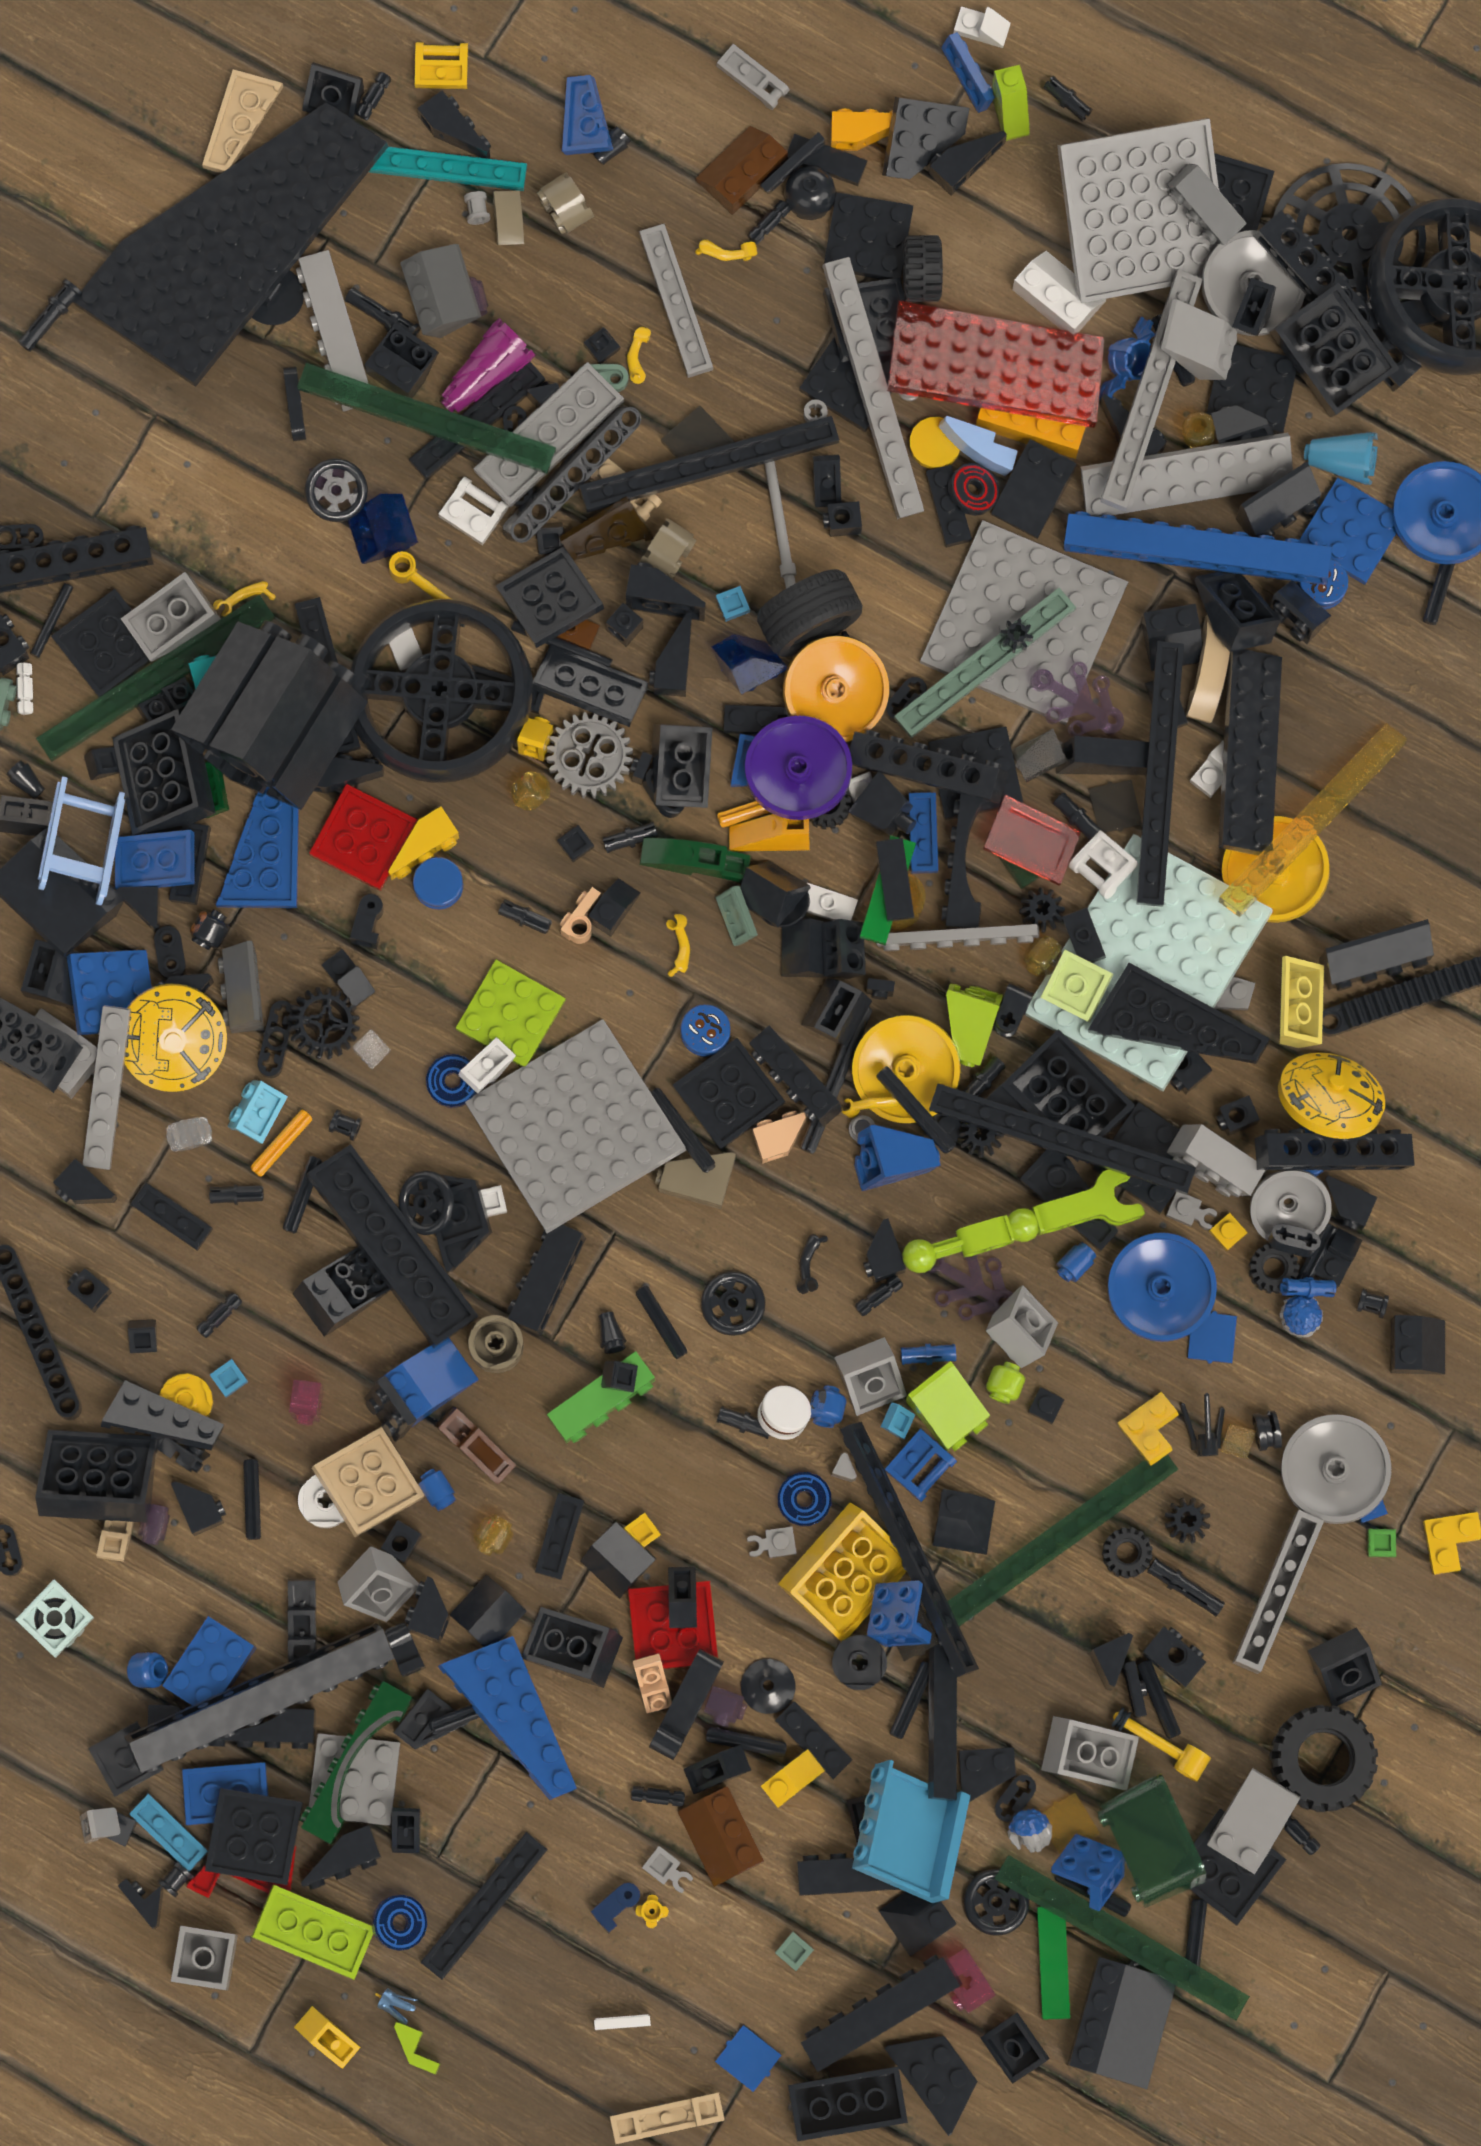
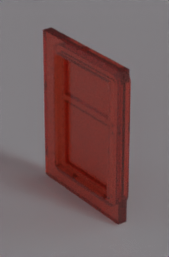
M1005 795L997 810L991 830L988 832L983 850L1060 886L1069 862L1072 859V854L1081 831Z

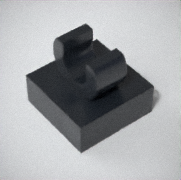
M605 327L583 342L584 347L598 364H602L620 350L619 344Z

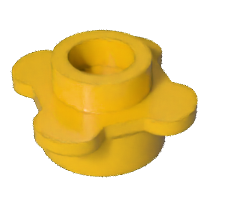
M649 1895L643 1905L636 1907L635 1912L637 1916L642 1917L646 1921L648 1928H655L661 1918L668 1916L669 1910L658 1902L656 1895ZM654 1909L655 1913L650 1914L649 1910Z

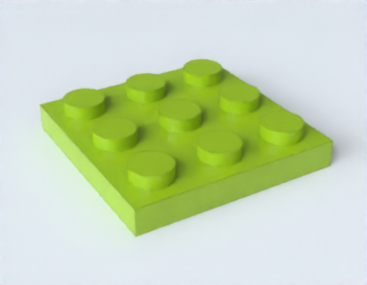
M495 960L456 1026V1030L485 1047L497 1037L516 1055L512 1062L525 1067L536 1053L564 1005L566 998L502 962Z

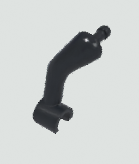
M811 1234L807 1238L799 1262L801 1281L797 1283V1290L801 1294L818 1289L817 1280L811 1277L810 1264L820 1243L828 1241L827 1236L818 1238L817 1235Z

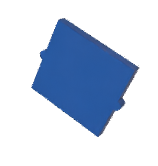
M1216 1311L1210 1313L1205 1322L1190 1334L1187 1359L1205 1360L1208 1364L1212 1362L1232 1364L1237 1316L1217 1314Z
M743 2025L734 2038L726 2042L727 2047L715 2062L754 2092L765 2076H770L769 2071L782 2055Z

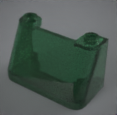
M1161 1773L1099 1805L1100 1811L1097 1812V1816L1102 1827L1108 1826L1112 1830L1133 1877L1134 1886L1130 1889L1137 1903L1142 1902L1143 1907L1147 1908L1205 1883L1206 1871Z

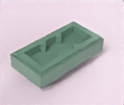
M734 886L715 897L734 946H739L758 935L740 886Z

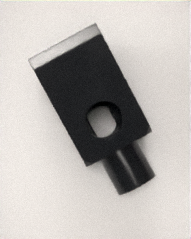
M879 771L848 811L857 820L888 835H892L897 828L908 834L914 829L917 822L908 815L913 805Z

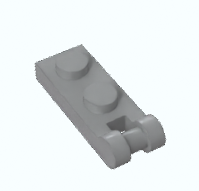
M734 44L717 62L719 69L761 100L770 110H773L778 105L777 101L781 96L784 97L789 92V88L785 83ZM768 84L773 87V91L770 94L764 90Z

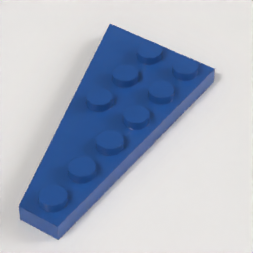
M268 787L263 794L257 793L254 799L251 813L243 829L232 865L224 882V887L216 903L217 908H297L299 809L266 795L269 790Z
M513 1636L438 1666L443 1674L446 1673L453 1681L454 1687L458 1692L463 1693L473 1705L474 1711L500 1741L502 1740L510 1749V1754L515 1760H519L529 1772L530 1778L549 1800L577 1789Z

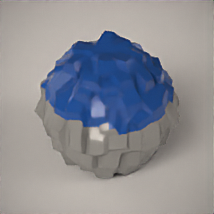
M1294 1296L1284 1300L1285 1305L1282 1307L1280 1318L1282 1319V1326L1285 1331L1302 1338L1310 1337L1316 1330H1319L1320 1324L1323 1322V1310L1320 1309L1319 1302L1314 1297Z
M1035 1809L1022 1810L1013 1817L1012 1822L1009 1824L1008 1837L1018 1850L1021 1849L1023 1844L1031 1853L1035 1851L1040 1852L1045 1846L1050 1844L1052 1825L1046 1815L1041 1814L1040 1811Z

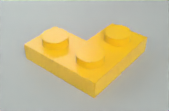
M1160 1392L1119 1421L1118 1426L1148 1464L1152 1466L1173 1451L1171 1445L1158 1430L1176 1418L1178 1412L1165 1395Z
M1478 1512L1423 1521L1432 1575L1460 1571L1461 1567L1456 1544L1481 1540Z

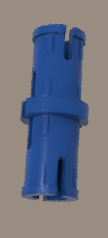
M1305 1277L1303 1279L1283 1278V1283L1280 1284V1290L1284 1296L1299 1295L1307 1298L1324 1296L1333 1298L1335 1296L1334 1293H1336V1283L1334 1280H1313L1312 1277Z
M928 1343L922 1347H901L902 1365L912 1363L932 1365V1362L956 1361L955 1344L931 1346V1343Z

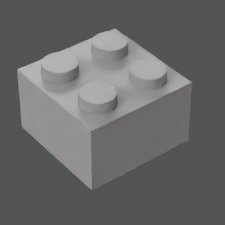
M180 1926L171 1982L229 1991L238 1935Z

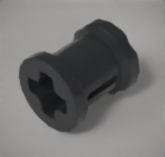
M337 1109L331 1120L329 1132L333 1133L336 1131L348 1136L351 1141H355L363 1119H354L342 1114L341 1110Z
M1363 1288L1356 1311L1361 1312L1364 1310L1378 1314V1317L1383 1319L1389 1295L1380 1296L1372 1294Z
M177 1860L173 1863L174 1867L163 1879L159 1878L157 1881L175 1898L178 1896L177 1891L188 1879L192 1880L194 1878Z

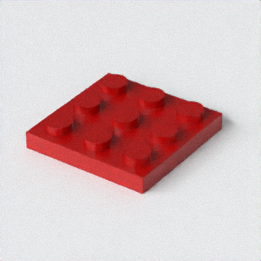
M346 784L309 855L381 891L389 877L388 871L417 824L418 819Z
M710 1581L696 1582L697 1628H669V1585L628 1589L635 1660L659 1654L663 1669L690 1667L699 1649L718 1658Z

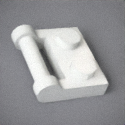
M464 477L439 512V517L483 545L505 515L509 506L503 501L498 502L471 484L472 481ZM464 494H469L494 511L492 516L489 517L463 500Z
M1100 830L1070 861L1069 868L1075 873L1083 875L1099 889V893L1104 898L1108 899L1114 895L1116 888L1139 864L1130 854ZM1090 858L1111 875L1106 881L1086 865Z

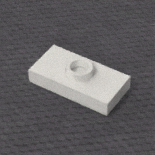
M807 883L811 887L808 891L810 896L808 913L832 921L836 919L852 920L858 902L857 899Z

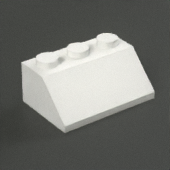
M1047 251L1033 259L1017 276L1013 284V291L1072 339L1106 302V299L1081 303L1077 295L1075 274Z

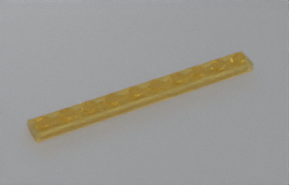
M1386 723L1220 895L1218 902L1240 917L1406 744L1407 738Z

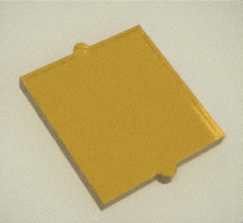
M1076 1793L1059 1803L1054 1802L1051 1808L1041 1813L1046 1815L1052 1825L1051 1841L1059 1855H1061L1076 1834L1091 1840L1100 1835Z

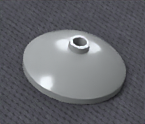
M1280 1170L1266 1177L1257 1186L1250 1202V1215L1254 1227L1267 1241L1270 1231L1279 1223L1308 1229L1319 1235L1328 1224L1332 1205L1327 1188L1315 1175L1304 1170ZM1287 1198L1293 1199L1290 1204H1284V1200Z

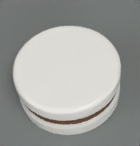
M777 1386L769 1390L758 1408V1421L764 1431L772 1437L783 1440L799 1436L811 1417V1405L807 1397L798 1389L790 1386Z

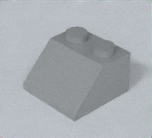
M1022 1285L992 1315L986 1332L1007 1353L1011 1360L1015 1361L1020 1368H1023L1045 1355L1058 1322Z
M885 1337L834 1357L856 1416L907 1396L895 1356Z
M371 1546L338 1581L342 1601L345 1606L385 1622L413 1595L419 1585L391 1554Z

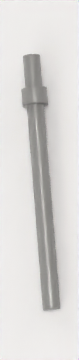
M775 461L765 463V470L782 563L779 566L781 577L784 578L787 589L795 584L794 576L797 573L795 563H792L776 466Z

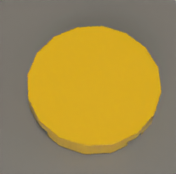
M929 417L920 421L913 428L910 435L909 446L914 460L928 469L951 465L960 453V450L939 428L940 421L944 419L942 417Z
M188 1373L179 1374L167 1380L159 1394L161 1397L206 1417L210 1415L213 1407V1395L207 1383L198 1376Z

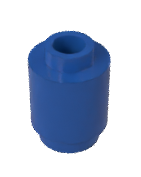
M1080 1242L1078 1245H1074L1057 1262V1267L1059 1268L1057 1273L1066 1282L1070 1280L1077 1282L1094 1264L1093 1260L1096 1258V1254L1089 1246Z
M431 1469L420 1477L422 1481L418 1485L432 1507L435 1506L437 1511L446 1508L456 1501L453 1495L455 1491L442 1470L436 1472L434 1469Z

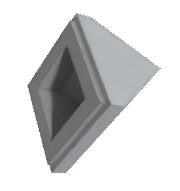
M843 1453L831 1476L853 1482L856 1480L857 1475L848 1454Z

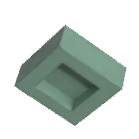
M792 1932L775 1954L797 1971L814 1949Z

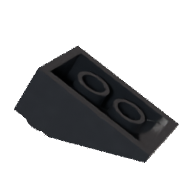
M1030 439L991 515L1038 539L1075 473L1077 463Z
M642 562L637 563V565L631 564L626 591V605L631 610L684 618L686 613H692V620L705 621L706 602L659 569L653 568V565Z
M1216 572L1196 576L1194 581L1213 631L1229 652L1266 645L1272 642L1281 619L1242 574Z
M653 724L652 765L655 805L708 808L713 728Z
M541 1607L522 1658L576 1680L604 1688L623 1636L611 1628Z

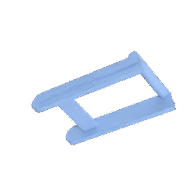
M62 776L61 782H57L38 875V889L44 890L49 871L98 883L96 904L102 905L104 897L107 896L125 804V793L119 792L115 806L65 793L68 778ZM62 804L112 817L103 867L53 855Z

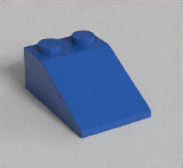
M450 1338L435 1348L432 1345L384 1375L417 1419L413 1426L479 1380Z

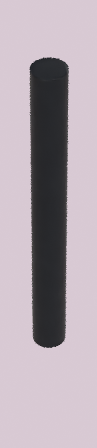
M514 621L511 630L527 636L519 622ZM558 637L545 643L549 646L552 644L608 667H611L613 662L611 658Z

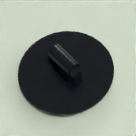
M288 271L252 316L254 320L265 325H280L290 321L299 313L304 300V291L298 277L292 271Z

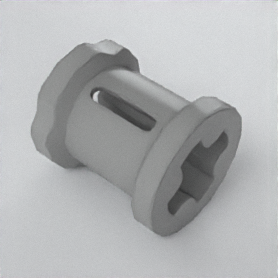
M470 192L464 196V202L468 206L469 216L467 217V222L469 224L479 225L490 221L491 217L486 209L485 200L487 195L485 192Z

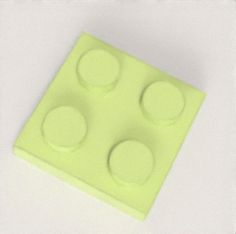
M1064 950L1040 998L1090 1022L1114 974L1068 950Z

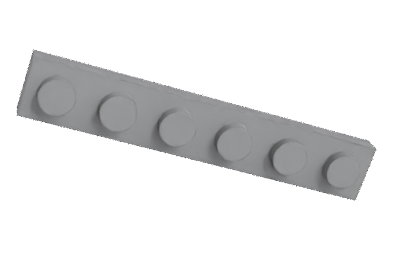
M665 224L639 231L688 378L712 371L713 365Z
M1032 924L889 933L886 946L877 943V946L883 947L884 951H899V946L910 945V950L926 949V944H937V948H951L953 943L964 942L966 947L979 946L980 941H990V945L1007 944V939H1017V943H1032L1033 938H1039V926Z
M104 1005L102 1009L83 1166L111 1169L131 1009Z

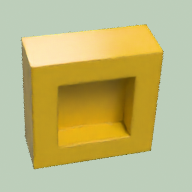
M1231 1213L1227 1214L1209 1230V1233L1226 1252L1248 1233Z
M646 1513L625 1527L644 1547L661 1536V1533Z

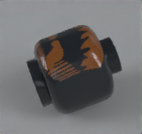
M215 909L211 913L201 911L190 928V933L193 935L191 940L207 950H210L211 947H220L230 930L229 925L224 922L227 917Z

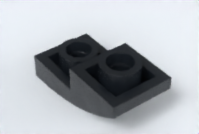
M183 677L162 688L161 693L138 704L137 710L147 723L176 709L183 711L194 691L186 678Z

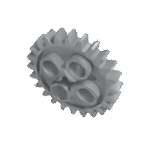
M584 712L583 720H579L576 715H573L572 724L563 720L565 729L556 727L555 732L558 737L550 736V742L555 746L547 747V752L553 754L547 757V763L554 764L549 768V772H558L554 778L555 783L563 780L562 790L570 786L572 787L571 795L574 796L579 790L581 791L582 798L586 797L587 792H591L593 799H596L597 791H601L604 796H607V787L616 791L615 781L624 783V778L621 774L629 775L630 770L625 765H631L633 759L627 757V755L633 753V749L625 747L630 743V738H621L625 734V729L622 728L616 731L617 722L614 721L609 725L607 724V718L603 717L600 721L595 713L592 719H588L587 713ZM585 733L589 735L590 740L582 744L577 742L575 738L577 735ZM599 734L601 737L595 745L594 757H590L584 775L579 776V772L585 764V754L590 753L595 736ZM608 743L613 745L615 749L612 753L605 754L601 752L600 747ZM569 757H575L579 760V764L575 767H568L565 761ZM598 767L604 771V774L601 777L595 778L589 774L590 770Z

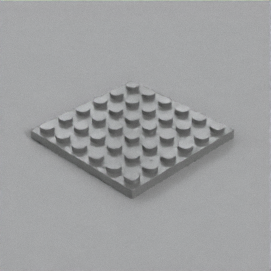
M1209 118L1057 145L1076 289L1081 303L1171 287L1178 269L1202 278L1204 265L1211 252L1219 244H1212L1204 237L1203 232L1205 230L1199 223L1196 225L1186 215L1188 210L1183 204L1179 205L1170 196L1172 191L1167 184L1190 163L1198 165L1218 188Z
M982 520L923 653L920 664L948 675L999 635L1001 630H1005L1007 628V621L1013 624L1060 587L1076 606V610L977 688L1066 725L1125 592L1128 581Z
M603 1019L528 1063L527 1066L521 1067L465 1101L466 1106L546 1233H549L686 1151L683 1142Z

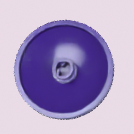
M790 716L770 723L755 736L747 751L745 776L753 797L763 808L772 814L792 820L811 819L830 811L842 800L851 782L852 758L845 740L832 726L813 717Z

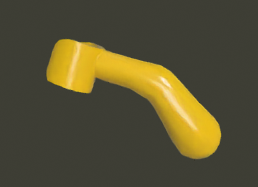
M702 240L695 253L697 255L703 253L722 261L738 259L748 261L752 256L757 255V248L755 242H746L741 244V250L730 251L722 249L709 240Z
M639 327L635 331L633 342L627 354L630 379L635 384L642 383L646 378V374L638 360V353L642 342L648 343L651 335V330L645 327Z
M262 581L238 590L226 600H216L213 608L217 610L221 604H224L225 609L221 616H228L235 604L248 597L264 593L270 600H274L276 596L266 589L268 583Z
M682 914L674 915L677 924L673 920H667L666 922L670 930H675L679 943L678 957L674 961L675 967L668 971L670 977H673L678 971L685 973L688 969L690 944L684 929L687 925V919Z
M893 1096L891 1098L874 1097L859 1101H852L847 1098L844 1102L851 1105V1107L847 1111H842V1113L849 1118H854L863 1109L892 1108L900 1104Z

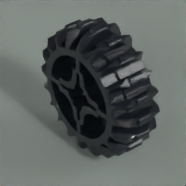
M320 987L315 988L314 995L310 990H307L304 993L306 999L299 996L296 999L298 1005L290 1007V1010L296 1015L292 1014L287 1017L288 1021L295 1023L287 1027L289 1032L296 1031V1034L290 1038L291 1041L299 1039L301 1043L297 1046V1049L301 1050L306 1046L308 1048L306 1056H310L313 1051H316L315 1057L318 1060L322 1058L323 1052L327 1060L332 1058L333 1052L338 1057L343 1054L342 1048L347 1051L351 1048L348 1041L355 1042L357 1039L351 1032H358L360 1030L358 1025L352 1024L360 1019L359 1015H351L356 1010V1006L352 1005L348 1008L346 1004L350 1001V998L345 997L343 1001L340 1000L341 991L339 990L332 996L330 987L325 989L324 995ZM316 1003H322L318 1015L304 1016L307 1007ZM332 1006L339 1011L343 1022L332 1015ZM323 1015L325 1018V1023L329 1024L324 1029V1031L322 1028V1024L318 1023L323 1018ZM304 1025L314 1030L316 1041L308 1036ZM343 1031L338 1041L325 1044V1039L328 1037L329 1032Z

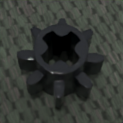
M1021 618L1017 620V623L1013 624L1007 621L1006 627L1008 631L1001 630L1000 636L1006 637L1002 646L1011 647L1012 653H1015L1016 649L1019 648L1026 651L1027 644L1025 641H1033V636L1027 634L1031 625H1023ZM1014 632H1019V640L1014 639Z

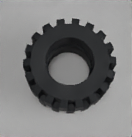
M907 235L903 246L904 296L907 302H939L942 296L943 285L941 239L939 235Z

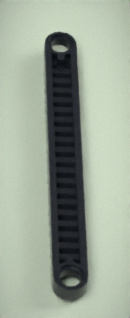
M1481 956L1323 1010V1018L1329 1015L1333 1016L1338 1024L1335 1029L1330 1030L1325 1028L1322 1022V1035L1327 1037L1336 1036L1480 987Z

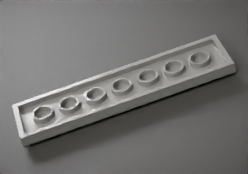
M1288 432L1144 456L1128 507L1125 511H1121L1100 502L1113 461L1080 467L1085 512L1093 517L1117 515L1262 491L1293 471L1291 442Z

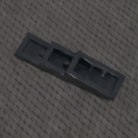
M316 1578L288 1579V1662L317 1650Z

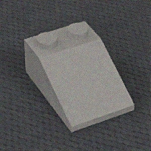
M1173 299L1161 349L1199 380H1226L1228 370L1231 367L1233 348L1237 342V331L1225 320L1178 299Z
M186 572L121 618L151 662L197 638L222 620L194 579Z
M41 1008L35 1015L36 1018L66 1033L83 1047L57 1089L72 1099L94 1072L98 1048Z
M1053 1716L1041 1770L1127 1791L1139 1737Z
M1252 1768L1211 1833L1207 1845L1255 1874L1300 1797Z

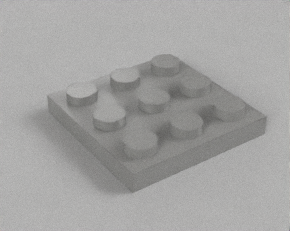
M318 1734L309 1807L311 1808L317 1800L313 1796L321 1781L326 1784L331 1775L327 1772L331 1762L335 1757L340 1759L345 1750L341 1748L345 1736ZM372 1739L365 1743L353 1760L345 1778L340 1799V1818L350 1822L391 1826L401 1743Z

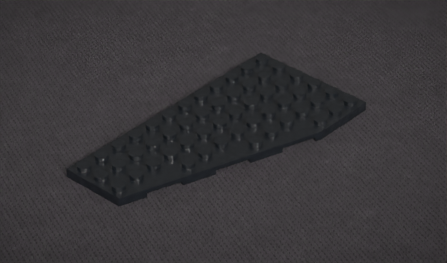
M327 102L122 240L81 290L82 296H77L73 301L75 306L196 387L389 147L387 142Z

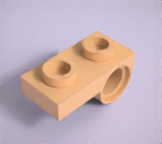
M593 887L588 893L584 891L576 901L578 907L572 914L568 912L560 923V926H562L561 935L567 940L582 944L590 939L592 927L587 917L601 898L599 891ZM576 924H583L587 927V931L582 935H577L572 931V928Z

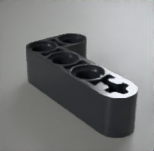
M699 1649L649 1745L650 1749L672 1760L675 1759L722 1668L723 1660Z

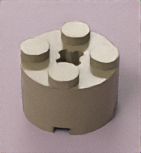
M567 172L541 187L540 191L537 192L546 212H553L550 215L561 235L565 232L568 234L594 217L590 207L587 208L585 205V198Z
M667 518L640 562L653 565V568L659 569L673 579L683 563L679 560L680 557L684 556L686 558L697 540L693 538L694 534Z
M491 1315L479 1320L473 1327L468 1340L473 1361L485 1372L503 1373L509 1371L518 1364L523 1355L524 1342L519 1327L512 1320L503 1316ZM497 1338L498 1342H504L500 1345L501 1349L495 1350L494 1347H489L492 1345L493 1339Z

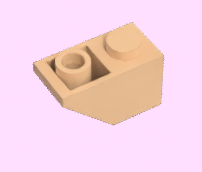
M792 1111L782 1115V1120L772 1122L771 1119L756 1124L757 1128L753 1129L752 1134L762 1164L789 1155L805 1123L806 1116L804 1112L798 1114L797 1111Z

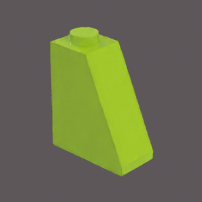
M1020 65L994 71L992 90L995 98L993 103L1001 131L1007 134L1006 141L1030 135L1027 88Z

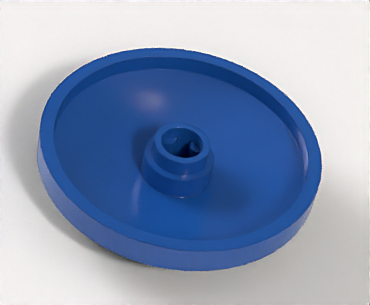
M1447 461L1429 463L1410 473L1396 493L1392 511L1396 532L1404 545L1417 556L1438 564L1461 563L1481 553V475L1468 466Z
M1154 1233L1132 1241L1119 1253L1111 1267L1107 1289L1111 1308L1125 1328L1146 1340L1169 1342L1190 1335L1205 1322L1215 1303L1217 1282L1210 1260L1196 1244L1179 1235Z

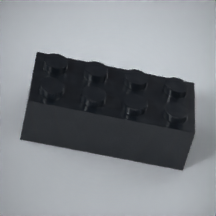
M899 2067L788 2085L797 2142L908 2123Z

